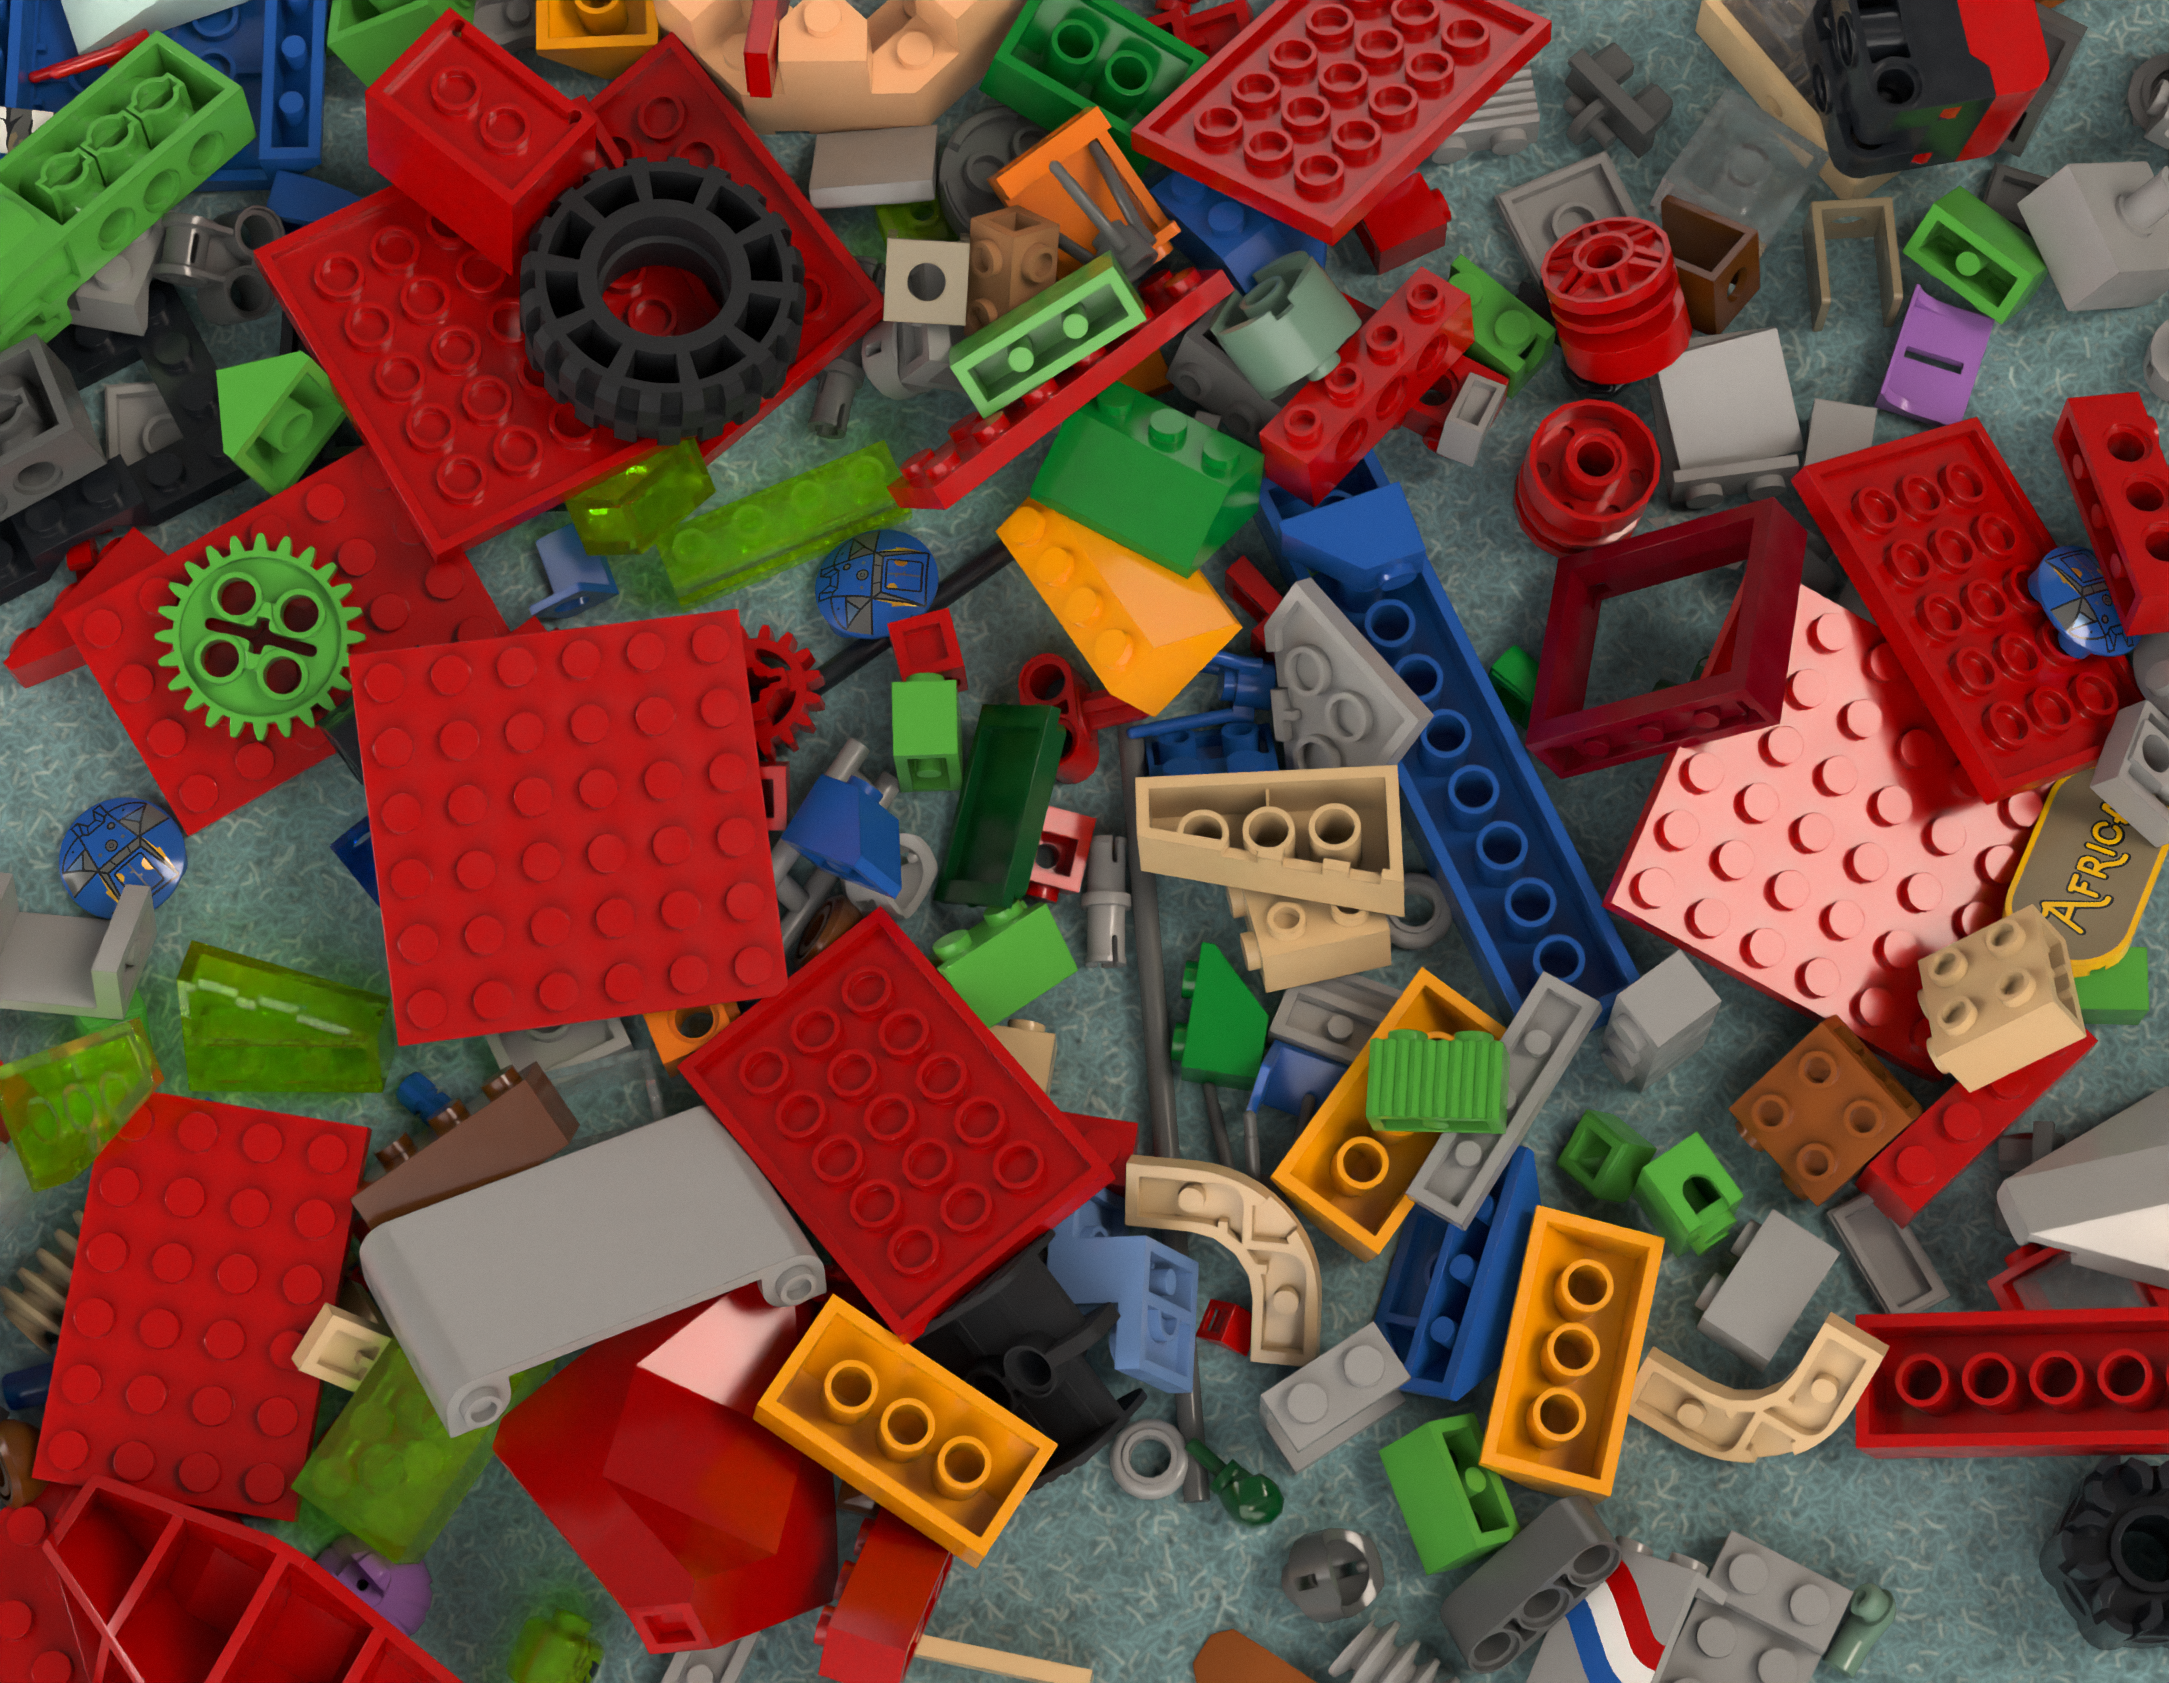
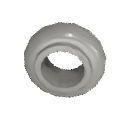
M1409 872L1404 874V896L1414 894L1426 898L1432 905L1433 913L1431 920L1424 925L1413 927L1400 922L1395 915H1385L1390 928L1391 943L1402 949L1420 950L1431 947L1444 938L1452 924L1453 918L1436 880L1427 874Z
M1143 1418L1129 1423L1116 1435L1110 1448L1109 1466L1118 1485L1126 1493L1145 1500H1158L1173 1494L1184 1483L1188 1469V1452L1184 1449L1186 1443L1180 1431L1174 1425L1161 1419ZM1145 1440H1156L1163 1443L1171 1455L1168 1469L1163 1474L1154 1478L1139 1475L1130 1463L1134 1448L1140 1443L1145 1442Z

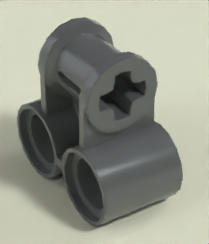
M253 205L220 214L214 220L179 212H168L162 215L161 224L166 228L161 263L154 265L153 277L170 284L198 288L197 303L201 313L208 321L218 326H230L254 321L264 317L271 310L275 296L254 262L253 250L285 236L282 221L273 210L266 206ZM242 224L247 227L251 235L250 248H247L242 241ZM232 283L236 285L241 294L239 308H237L231 298L230 288Z

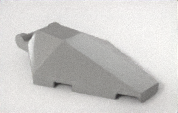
M2164 1086L2003 1181L1997 1191V1203L2018 1245L2022 1246L2030 1241L2071 1252V1264L2169 1289L2168 1086Z

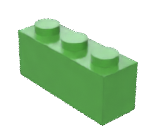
M1108 250L949 348L950 368L982 418L985 419L1147 320L1144 304L1111 250Z

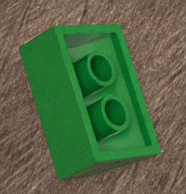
M1027 0L994 56L978 90L1050 132L1057 129L1084 108L1098 106L1112 126L1107 130L1140 178L1151 158L1132 150L1131 130L1207 62L1209 56L1113 0Z
M1116 380L1064 420L1031 486L1030 498L1188 579L1258 511L1265 454Z

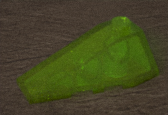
M140 1016L68 1038L0 1065V1112L33 1193L79 1178L165 1080Z

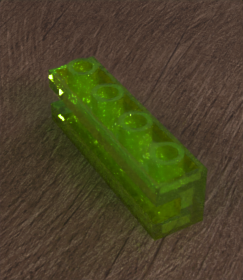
M885 440L652 535L659 559L682 612L685 613L830 553L842 542L871 530L888 529L912 519L911 508H900L886 488L901 475Z

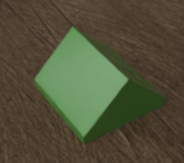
M302 351L216 370L223 452L271 497L296 484L347 416L331 390L328 375L311 357Z

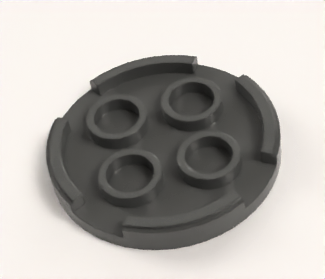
M1006 105L985 109L963 122L951 136L939 161L936 178L939 203L946 220L959 238L960 233H970L972 217L1005 208L986 179L1051 133Z

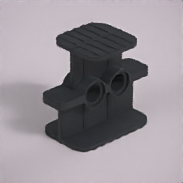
M1049 1229L1047 1232L1039 1235L1020 1253H1016L997 1268L995 1272L979 1282L969 1293H965L955 1301L945 1312L940 1313L928 1322L924 1333L909 1344L1058 1444L1026 1495L1032 1490L1036 1491L1042 1488L1047 1482L1051 1483L1057 1480L1060 1475L1070 1473L1075 1467H1080L1088 1462L1093 1455L1101 1450L1130 1421V1417L1147 1399V1394L1144 1390L1138 1388L1115 1400L1084 1359L1088 1348L1098 1342L1121 1315L1113 1304L1108 1302L1083 1316L1038 1256L1055 1237L1056 1233L1053 1229Z

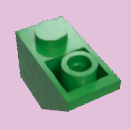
M1202 942L1199 962L1191 960L1186 962L1181 998L1192 1000L1189 1023L1176 1022L1171 1060L1182 1062V1081L1200 1084L1210 1081L1215 1086L1253 1092L1264 1058L1269 1016L1218 947L1212 943Z

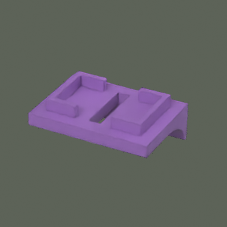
M1916 284L1909 299L1874 407L1936 427L1962 421L1995 320L1941 302L1925 293L1920 284ZM1905 351L1962 368L1961 374L1904 357Z

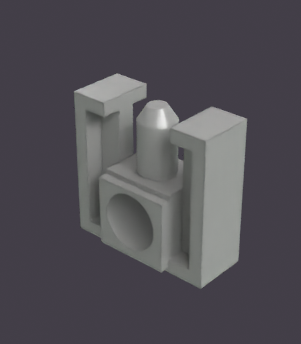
M2146 699L2118 710L2096 765L2090 788L2157 848L2169 844V809L2153 795L2155 794L2169 807V719Z

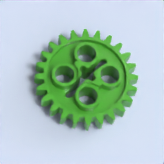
M264 533L257 534L252 551H246L237 536H232L230 539L231 555L223 558L210 545L206 547L210 566L205 570L189 561L184 564L187 572L193 579L189 587L170 582L168 585L171 591L181 600L178 607H159L158 612L167 619L174 621L173 629L155 633V639L173 645L174 652L160 658L158 663L159 666L165 668H179L181 673L169 683L168 687L172 692L187 688L193 691L184 706L188 712L191 713L198 710L205 704L210 707L206 717V726L214 728L226 716L230 718L229 728L231 737L238 739L246 723L253 724L257 740L265 741L269 724L277 723L283 736L286 739L291 738L293 729L292 719L300 717L306 725L313 729L317 727L312 711L314 707L319 704L328 711L336 708L334 701L329 695L333 688L352 692L351 684L341 674L344 668H349L348 655H351L348 653L349 646L366 642L367 636L363 633L349 630L348 623L357 620L364 614L359 607L343 608L341 602L354 589L350 583L331 587L329 582L335 576L338 569L333 562L317 571L313 568L317 553L314 547L310 546L297 559L292 556L293 545L290 537L285 536L275 552L269 551V545ZM237 581L251 584L256 593V602L252 609L242 615H231L225 612L221 603L225 588ZM299 598H307L315 602L319 610L316 624L305 632L289 630L283 620L287 605ZM214 618L243 628L258 630L262 621H269V630L274 635L314 645L317 647V653L313 657H308L276 646L265 645L261 654H253L254 645L247 639L209 630L206 628L205 623L208 619ZM221 642L234 645L239 654V663L235 671L225 677L210 675L204 664L208 649ZM282 659L296 662L302 672L299 686L293 692L287 694L273 692L267 683V672L270 666Z

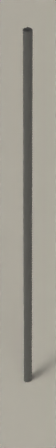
M1142 720L1117 725L1153 1149L1154 1157L1180 1159L1155 873L1141 871L1137 841L1135 777H1147L1144 738L1130 739L1126 734L1129 727L1142 725ZM1160 1229L1162 1244L1189 1257L1187 1231ZM1195 1332L1193 1392L1175 1393L1177 1427L1184 1437L1186 1445L1195 1436L1206 1446ZM1188 1453V1469L1182 1484L1184 1503L1210 1501L1208 1470Z

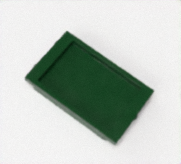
M1039 703L1034 705L982 704L933 898L934 901L945 904L967 905L970 908L980 906L1011 909L1013 900L1021 899L1026 894L1066 738L1065 726L1058 724L1060 708Z

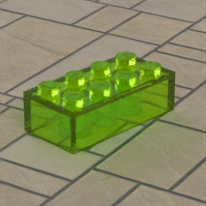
M394 1335L290 1488L394 1564H419L494 1455L492 1445L501 1418L541 1386L560 1357L509 1376L511 1399L507 1408L498 1419L485 1427L450 1438Z

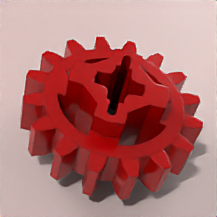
M762 625L757 638H750L744 627L741 626L750 698L753 694L752 687L756 685H763L764 687L759 692L760 701L751 703L757 750H762L768 761H776V746L784 743L788 749L796 752L799 750V746L794 735L799 729L814 734L817 730L808 714L809 711L825 710L826 704L822 697L812 692L824 686L825 681L819 670H809L816 662L810 650L805 648L796 652L798 642L793 634L787 632L778 642H775L774 633L769 625ZM761 657L778 660L791 670L785 671L783 666L771 669L762 663ZM792 706L787 715L778 722L787 707Z

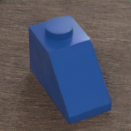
M1399 481L1278 522L1277 545L1282 556L1361 591L1378 586L1383 591L1401 588L1411 583L1417 577L1416 573L1422 572L1424 568L1426 548Z
M821 774L784 831L781 839L823 872L896 899L902 889L899 820L879 804L883 794L866 781L853 775L849 777L847 782H843Z

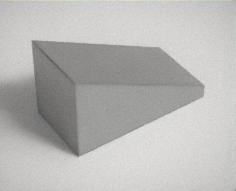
M1470 372L1445 420L1436 453L1473 467L1505 393L1506 385Z

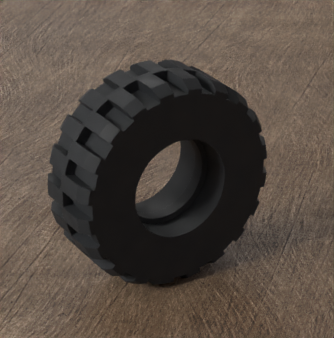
M667 156V162H648L647 157L623 160V167L611 171L608 170L607 166L601 167L584 175L583 185L577 190L573 187L565 188L551 201L550 217L544 216L537 220L529 235L528 253L523 256L521 263L520 331L525 333V352L532 369L540 373L544 372V388L557 403L565 404L569 401L575 407V418L591 428H598L599 424H602L614 430L615 438L633 443L637 442V437L657 439L658 446L680 445L681 438L697 435L698 440L704 441L722 435L724 425L732 420L736 425L744 424L759 413L761 397L764 399L774 398L786 381L788 366L795 363L800 345L807 290L803 287L805 266L801 251L793 245L790 246L792 230L781 214L775 211L770 214L766 210L767 198L751 185L745 184L741 187L731 181V173L713 165H709L707 169L689 165L690 159ZM646 266H670L686 270L702 279L719 298L722 310L711 322L691 333L671 337L653 336L634 330L621 322L605 304L603 294L616 279L632 270Z

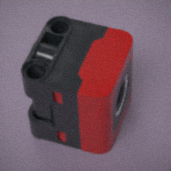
M1817 0L1802 30L1803 45L1811 75L1813 97L1820 113L1829 156L1834 167L1843 175L1851 178H1865L1982 158L1994 154L2002 146L2045 82L2049 73V57L2035 0ZM1823 18H1828L1830 29L1825 25ZM1855 133L1862 143L1875 145L1876 149L1865 150L1858 147L1853 142L1850 134Z

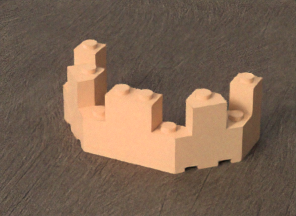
M653 0L662 39L672 31L681 40L757 135H776V131H809L810 134L931 125L986 75L994 56L1027 0H887L868 19H865L846 0H802L794 8L789 5L788 13L779 21L778 68L772 98L750 97V92H747L743 54L753 0Z

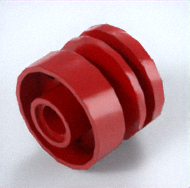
M1633 216L1603 218L1583 224L1560 237L1546 252L1540 268L1552 315L1555 318L1567 367L1580 378L1599 384H1627L1657 374L1672 365L1688 348L1693 329L1681 285L1679 284V276L1667 233L1654 222Z
M1584 399L1560 406L1542 420L1530 442L1525 459L1515 479L1513 507L1520 528L1538 548L1557 558L1630 538L1659 482L1661 455L1653 433L1635 413L1614 402Z

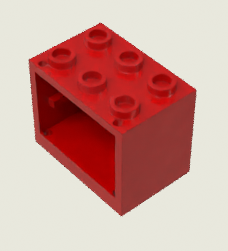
M450 7L365 91L369 166L511 276L521 268L522 258L528 253L529 235L535 223L541 217H550L551 201L565 188L573 187L575 190L583 185V176L595 170L597 120ZM573 122H577L574 127L570 125Z

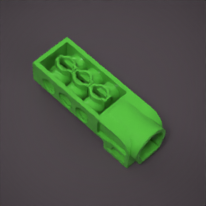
M156 30L0 159V352L35 333L47 344L72 322L67 301L74 291L156 223L164 213L169 212L257 137L242 86Z

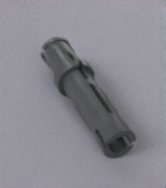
M854 256L880 289L886 274V265L884 263L877 264V259L872 257ZM865 334L815 375L819 383L807 428L811 432L817 431V435L820 437L842 439L846 436L852 401L856 389L862 388L866 374L862 369L863 360L861 355Z

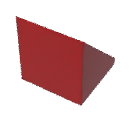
M1210 1299L1196 1337L1247 1357L1251 1347L1252 1313L1235 1303ZM1215 1310H1218L1210 1331H1208L1207 1329L1210 1325Z

